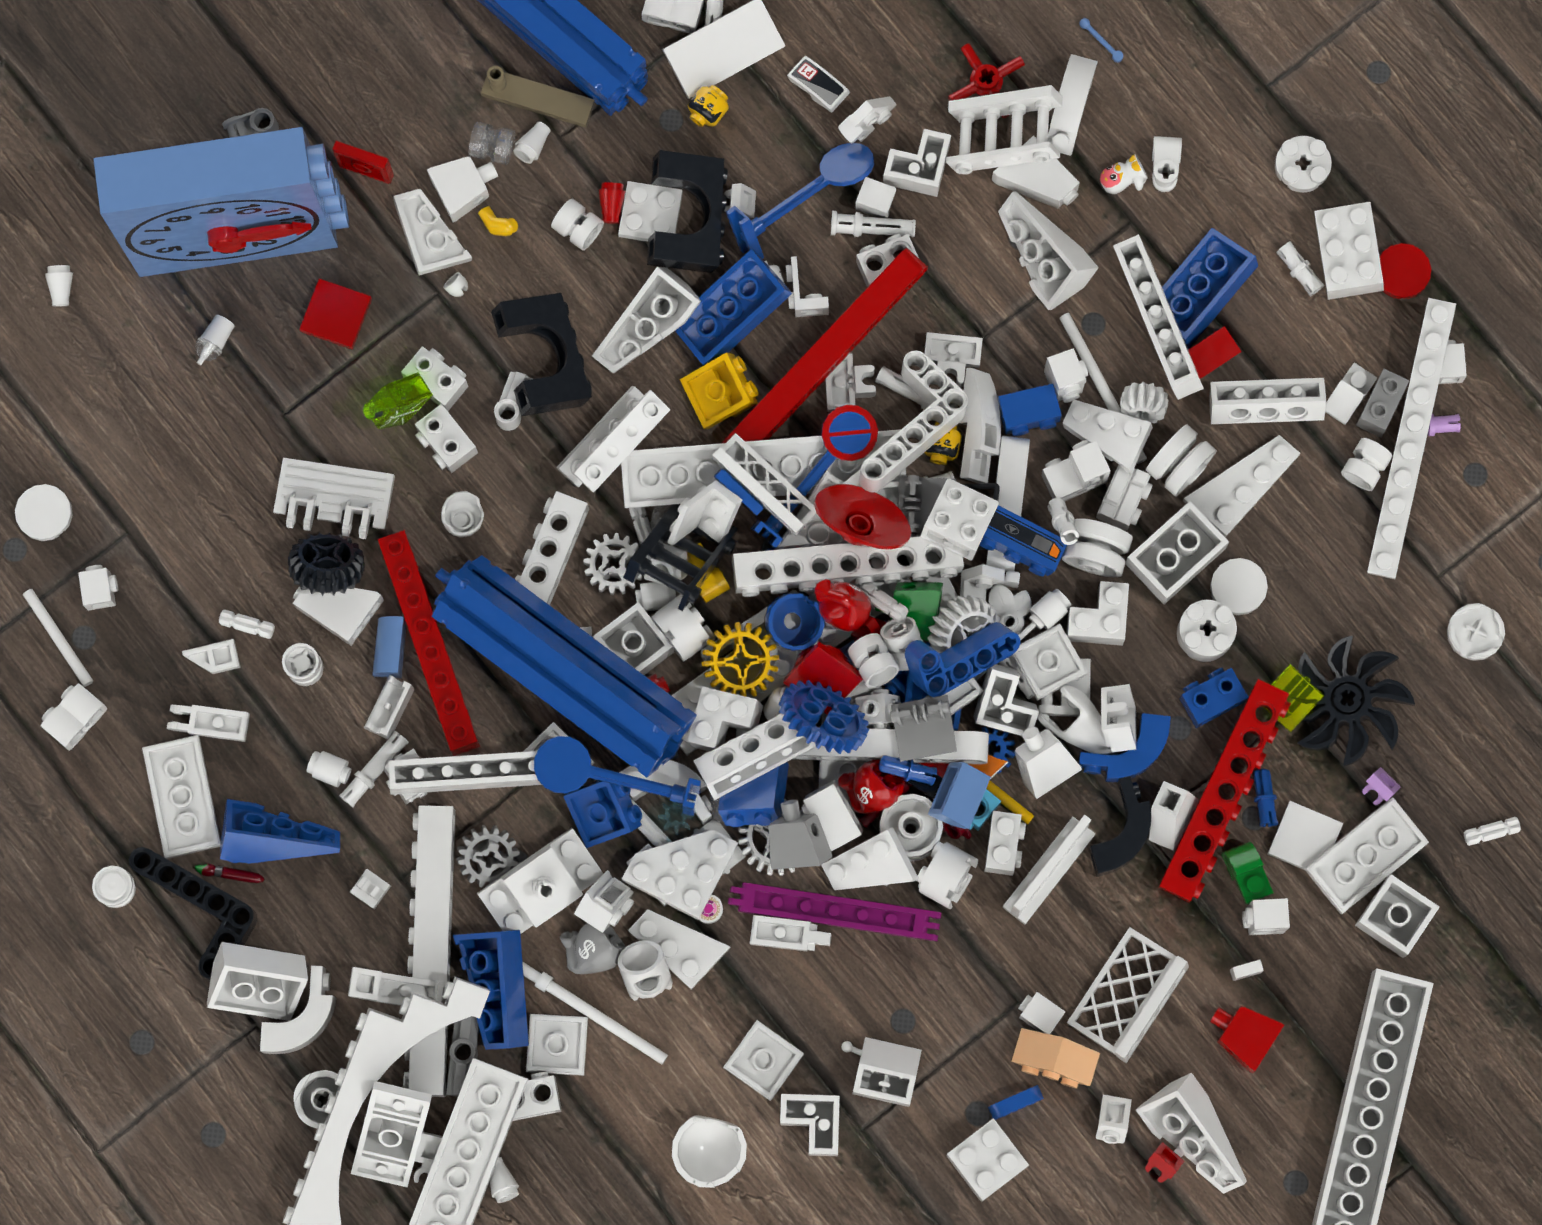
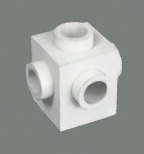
M876 689L871 691L872 695L856 697V705H859L857 711L865 713L863 719L869 722L867 728L890 729V726H894L890 714L892 711L891 705L900 704V696L889 694L887 689Z

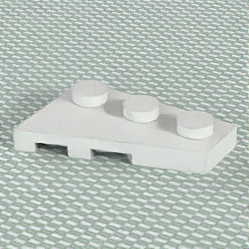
M648 909L628 930L638 941L646 940L659 944L663 950L669 970L691 990L731 948Z

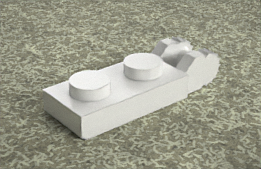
M182 705L170 706V712L178 715H190L189 724L175 721L168 722V730L187 732L190 735L246 741L250 717L248 712L192 705V707Z

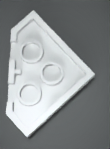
M709 830L635 853L622 877V881L699 920L738 842L715 830Z

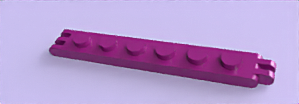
M742 883V888L730 887L729 893L739 894L740 899L728 898V904L739 906V912L938 942V935L928 934L927 931L928 929L939 930L940 924L929 922V918L941 919V912L751 883Z

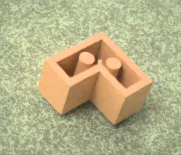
M1021 1028L1011 1062L1021 1065V1071L1027 1074L1038 1076L1040 1071L1043 1072L1042 1076L1056 1081L1062 1078L1061 1084L1077 1088L1078 1084L1091 1085L1100 1053L1064 1037Z

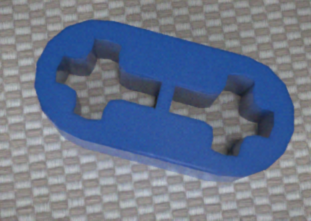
M1037 1085L989 1106L988 1109L992 1118L997 1120L1039 1102L1044 1097Z

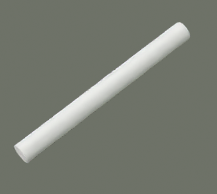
M33 589L24 592V598L83 687L90 685L93 679Z

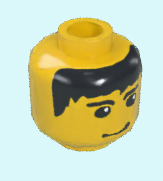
M714 85L710 87L702 86L688 103V109L691 113L690 119L700 127L704 125L716 126L729 109L727 95Z
M935 422V425L933 426H938L940 424L939 422ZM957 426L952 428L924 452L925 455L930 457V462L946 465L947 461L955 460L958 457L962 435L957 431Z

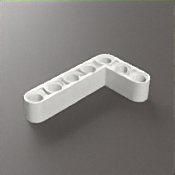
M910 351L905 355L901 376L904 382L929 406L862 463L859 484L868 492L881 490L965 417L968 404L966 393L921 351ZM909 366H918L920 370H912ZM929 385H938L940 389H931ZM955 403L959 405L960 408L954 409L951 408L948 404ZM934 420L939 422L940 425L933 426L928 421ZM908 438H917L920 442L911 443L908 441ZM896 455L899 459L894 461L890 460L887 456ZM874 472L879 477L871 478L867 476V473Z

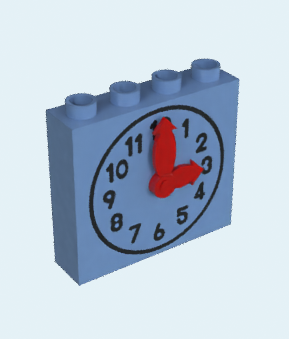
M303 127L93 158L100 214L139 277L338 248L336 229L349 228L345 196L340 192L338 179L334 178L331 161H327L324 144L310 145Z

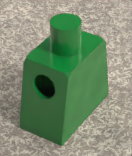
M897 583L894 596L891 597L897 600L898 604L901 603L908 608L909 612L906 617H911L915 620L920 632V638L929 642L927 637L933 633L930 632L928 627L935 625L932 616H939L943 583ZM875 607V611L882 612L881 610Z

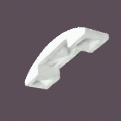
M352 967L348 996L401 1006L404 997L410 998L413 992L445 1004L446 999L442 998L447 982Z

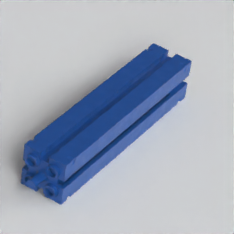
M477 0L585 95L594 99L595 103L600 105L608 115L612 116L615 111H622L629 102V99L626 98L627 96L631 97L640 106L647 102L648 98L640 92L648 81V74L645 69L646 59L638 52H634L630 45L578 0Z
M483 555L474 561H467L458 571L453 570L451 573H448L441 568L437 572L436 578L447 586L434 602L436 608L431 617L439 623H444L447 629L630 766H635L638 772L646 778L658 770L661 764L664 765L675 756L683 742L682 737L689 731L697 714L689 708H684L681 702L499 567L493 566L491 561Z

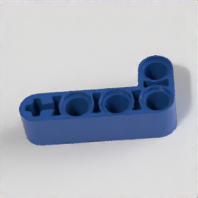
M995 622L940 654L921 640L913 641L905 650V659L914 684L931 697H938L1013 655L1020 646V637L1004 624Z

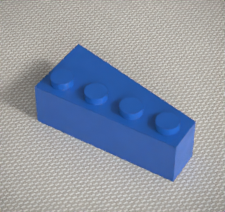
M520 930L453 935L455 945L460 947L463 957L460 958L463 970H466L469 982L488 988L490 991L480 1019L476 1018L485 1050L529 1046Z

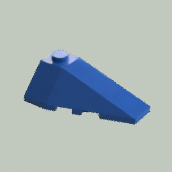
M230 799L226 801L220 844V860H227L231 863L241 862L250 864L340 852V831L310 821L298 823L289 819V814L280 812L279 816L265 812V806L256 803Z

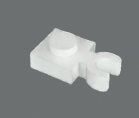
M422 1132L415 1157V1162H420L422 1165L414 1173L415 1183H418L419 1176L422 1173L429 1174L443 1136Z

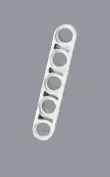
M1002 436L996 483L1000 486L998 505L1021 517L1030 439ZM995 549L994 551L988 550L986 565L1005 570V573L1015 570V563L1005 559L1003 553Z

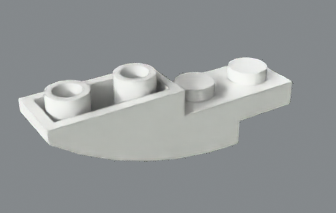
M966 368L963 391L968 397L965 417L959 423L967 425L960 478L979 484L988 483L991 456H996L1000 453L1001 420L998 397L989 373Z

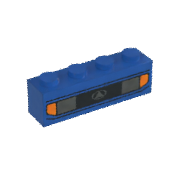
M999 505L979 544L987 550L994 551L995 549L1003 553V557L1010 562L1016 564L1021 562L1029 566V571L1038 576H1049L1055 572L1067 546L1061 541L1059 536Z

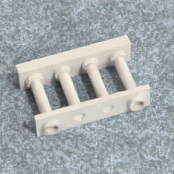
M1052 85L949 101L948 112L959 123L961 122L959 155L946 157V163L956 173L970 174L975 170L1030 162L1046 163L1050 159L1060 158V152L1048 142L1049 111L1052 108L1062 107L1061 94ZM1038 111L1036 144L1022 146L1023 115L1026 112ZM1012 115L1010 148L996 149L997 119L1000 116ZM986 119L985 151L970 153L972 123L975 120Z
M631 386L556 468L575 487L579 488L583 483L594 493L670 409L651 390L643 395L635 386Z

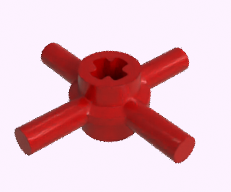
M965 44L961 47V51L973 69L970 75V84L948 95L949 101L966 99L975 93L979 96L1000 93L1003 77L1025 66V63L1021 56H1018L998 68L990 64H982L971 44ZM986 77V80L991 79V83L987 84L986 81L982 83L981 80Z

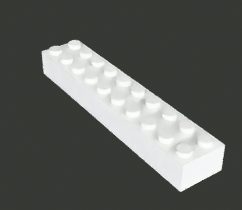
M1377 968L1372 971L1312 1225H1377L1434 983Z

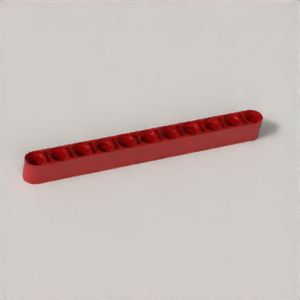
M908 248L904 249L722 443H727L735 433L745 442L769 440L927 271L928 266Z

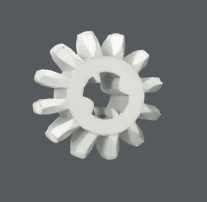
M1131 383V386H1126L1122 393L1120 412L1151 423H1157L1158 420L1164 419L1169 401L1168 394L1164 392L1162 387H1155L1154 383Z

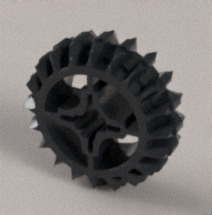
M318 532L317 536L308 534L306 539H299L298 544L292 545L288 556V572L294 584L300 585L301 590L310 589L311 594L320 592L322 596L325 593H331L334 596L338 591L345 594L347 588L354 589L355 584L360 583L365 571L363 551L359 549V544L352 543L351 538L343 539L342 534L337 536L331 535L330 532L328 535H322L320 532Z

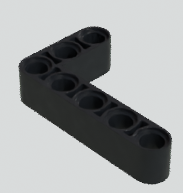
M139 847L133 850L129 857V864L134 871L222 921L198 964L200 974L210 980L211 975L207 973V965L215 959L222 939L227 935H232L235 938V944L245 945L258 921L255 910L246 903L148 848ZM143 855H149L151 858L150 865L140 869L138 867L139 858ZM167 869H174L175 878L171 882H163V872ZM191 883H199V893L192 897L188 896L187 887ZM218 896L224 897V907L217 911L213 910L211 907L212 900ZM242 910H247L250 914L247 923L237 924V914Z

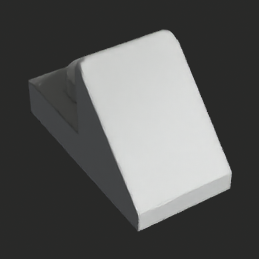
M1354 362L1326 402L1325 412L1346 425L1376 382L1377 377Z

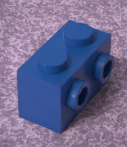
M1054 384L998 396L1000 416L1005 435L1012 433L1013 436H1021L1029 433V429L1040 427V430L1056 427V423L1061 420L1062 415Z
M1223 667L1208 675L1209 680L1199 684L1198 681H1195L1183 688L1184 693L1179 700L1195 728L1245 703L1249 698L1232 668L1224 671Z

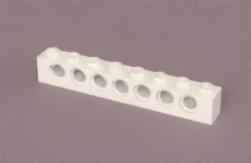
M910 537L908 543L896 549H877L866 545L857 546L845 543L733 554L732 557L735 593H742L744 597L757 596L759 591L771 590V594H782L788 592V589L799 588V591L815 590L818 582L825 579L830 580L832 583L856 582V586H862L867 583L873 584V581L884 580V583H897L901 581V578L912 577L914 581L929 579V575L952 578L956 577L957 573H961L964 567L962 556L922 537ZM930 552L936 553L940 558V562L936 564L929 563L925 555ZM906 555L911 559L912 564L902 566L898 563L897 557ZM879 558L884 566L880 569H874L870 566L869 560ZM849 560L854 563L856 569L847 572L841 568L840 563ZM816 563H822L826 566L827 572L817 574L813 571L812 566ZM794 566L798 569L799 574L795 577H789L784 573V568ZM760 568H764L770 572L771 576L768 579L762 580L756 576L755 572Z

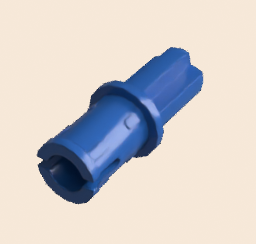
M884 755L879 762V770L881 772L903 777V780L906 782L910 779L932 786L936 780L935 777L931 776L937 775V768L917 764L913 760L900 762L898 758Z
M1267 769L1256 770L1253 773L1256 791L1254 802L1258 805L1260 827H1266V824L1268 827L1278 825L1274 802L1277 796L1273 794L1270 771Z

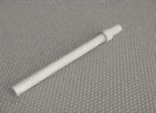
M1070 313L1062 315L1059 319L1081 360L1084 361L1087 371L1108 410L1121 413L1115 397ZM1143 450L1139 456L1137 464L1147 460V457Z
M523 962V975L534 982L536 988L553 994L661 1065L668 1057L666 1053L552 981L553 977L543 972L541 974Z

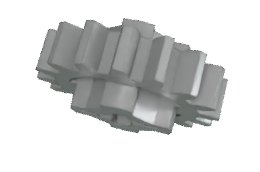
M482 825L481 832L479 833L475 829H471V838L462 837L466 844L465 847H457L458 852L463 855L456 858L459 865H464L460 868L462 875L469 873L468 881L473 883L477 879L478 885L481 888L485 882L491 884L511 870V866L515 867L519 864L513 858L520 855L518 848H512L515 846L516 841L514 838L507 839L509 836L507 830H503L499 834V829L496 825H493L491 831H488L486 826ZM498 842H501L505 846L506 854H504L502 851H498ZM489 852H492L493 857H488L487 861H485L483 855L488 856ZM470 859L478 862V871L471 867Z

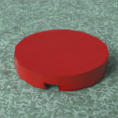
M1400 243L1388 247L1381 253L1379 258L1384 283L1383 292L1396 299H1409L1416 297L1424 291L1430 281L1431 265L1429 258L1421 249L1411 244Z

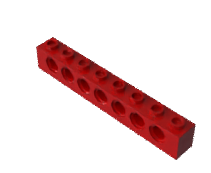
M405 530L380 538L378 542L450 751L455 756L478 748L480 744L437 620L431 617L434 611Z
M1260 679L1256 681L1158 888L1189 903L1193 897L1199 898L1205 886L1201 879L1205 871L1211 873L1217 861V857L1213 856L1217 845L1223 847L1230 833L1225 830L1230 819L1236 820L1242 808L1237 803L1242 793L1248 795L1254 783L1250 776L1254 768L1260 770L1267 754L1262 752L1266 742L1272 744L1279 730L1274 725L1279 716L1285 717L1291 705V702L1287 701L1289 693ZM1260 707L1267 708L1271 713L1270 720L1267 722L1259 721L1255 715L1256 709ZM1247 733L1255 734L1259 740L1258 746L1255 748L1247 747L1243 742L1244 735ZM1242 759L1246 763V771L1242 774L1235 773L1231 769L1232 760ZM1227 784L1233 788L1234 796L1232 799L1225 800L1220 797L1218 790L1221 785ZM1216 810L1221 814L1222 821L1219 825L1213 826L1207 822L1206 814L1208 811ZM1204 836L1209 840L1210 846L1207 851L1201 852L1194 847V839L1196 837ZM1192 862L1196 865L1197 874L1195 877L1188 878L1183 875L1181 871L1183 863Z

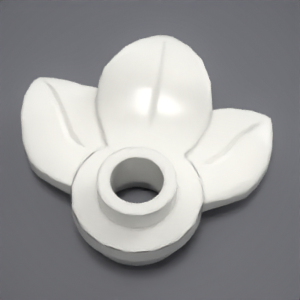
M995 584L989 593V604L994 607L995 613L1001 618L999 622L1005 626L1009 618L1015 619L1014 625L1008 628L1019 635L1025 627L1024 618L1032 607L1031 598L1026 590L1013 595L1007 587Z

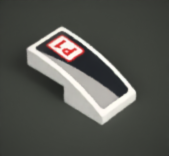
M804 56L787 75L792 83L809 93L812 100L830 112H833L850 93L841 82L807 56Z

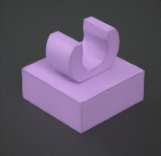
M1380 767L1366 780L1368 785L1364 787L1362 793L1365 795L1370 790H1375L1378 793V798L1373 804L1378 805L1383 800L1387 802L1401 787Z

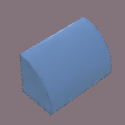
M386 616L378 618L373 665L374 677H389L391 675L402 679L407 627L404 617Z
M950 762L928 815L952 826L969 829L991 777L965 762Z

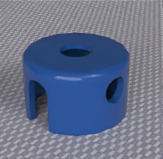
M787 593L775 598L768 606L764 617L765 630L771 636L770 639L778 646L789 650H804L814 645L821 637L825 626V621L820 614L819 604L800 593ZM796 613L800 617V625L796 629H788L785 626L784 618L787 614Z

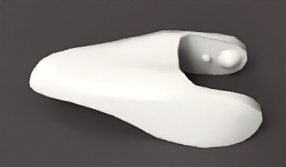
M1064 685L1060 689L1062 696L1068 698L1080 709L1079 716L1069 728L1062 731L1049 718L1048 714H1038L1037 719L1053 735L1093 754H1119V752H1112L1111 747H1107L1103 732L1101 731V716L1094 704L1082 691L1075 687Z

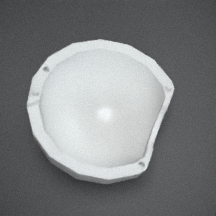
M699 1115L692 1116L678 1129L672 1144V1158L676 1170L687 1182L698 1187L715 1188V1186L728 1182L734 1175L740 1172L746 1160L747 1143L742 1130L737 1125L716 1118Z

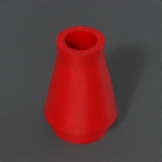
M601 183V189L598 192L602 220L604 223L618 224L626 191L623 190V184Z

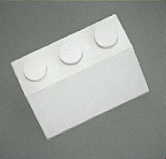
M221 942L213 962L207 1008L291 1021L308 981L305 956Z

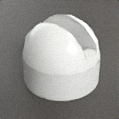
M457 272L447 280L443 288L450 295L461 297L464 295L463 291L468 290V282Z

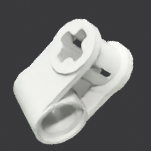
M1154 136L1152 182L1158 191L1169 192L1177 184L1182 138ZM1162 173H1168V179H1164Z

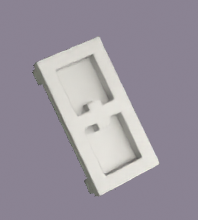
M389 675L364 729L389 739L395 731L415 690L412 684L405 681L401 682L395 679L394 676Z

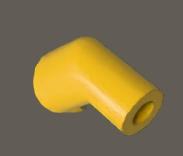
M490 206L484 207L478 212L488 231L493 235L510 236L518 230V223L514 218H497Z

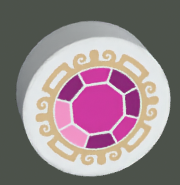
M711 895L699 921L705 924H712L721 918L723 905L718 897Z

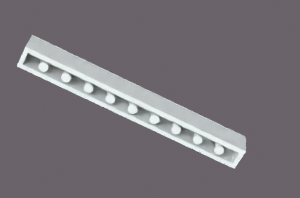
M418 806V813L413 814V830H418L417 842H412V859H417L416 870L411 871V887H416L415 899H410V916H415L414 927L409 928V945L414 946L413 956L408 957V974H412L413 978L450 982L456 811L453 806ZM448 1025L428 1035L405 1052V1060H409V1072H404V1088L431 1094L432 1097H446Z

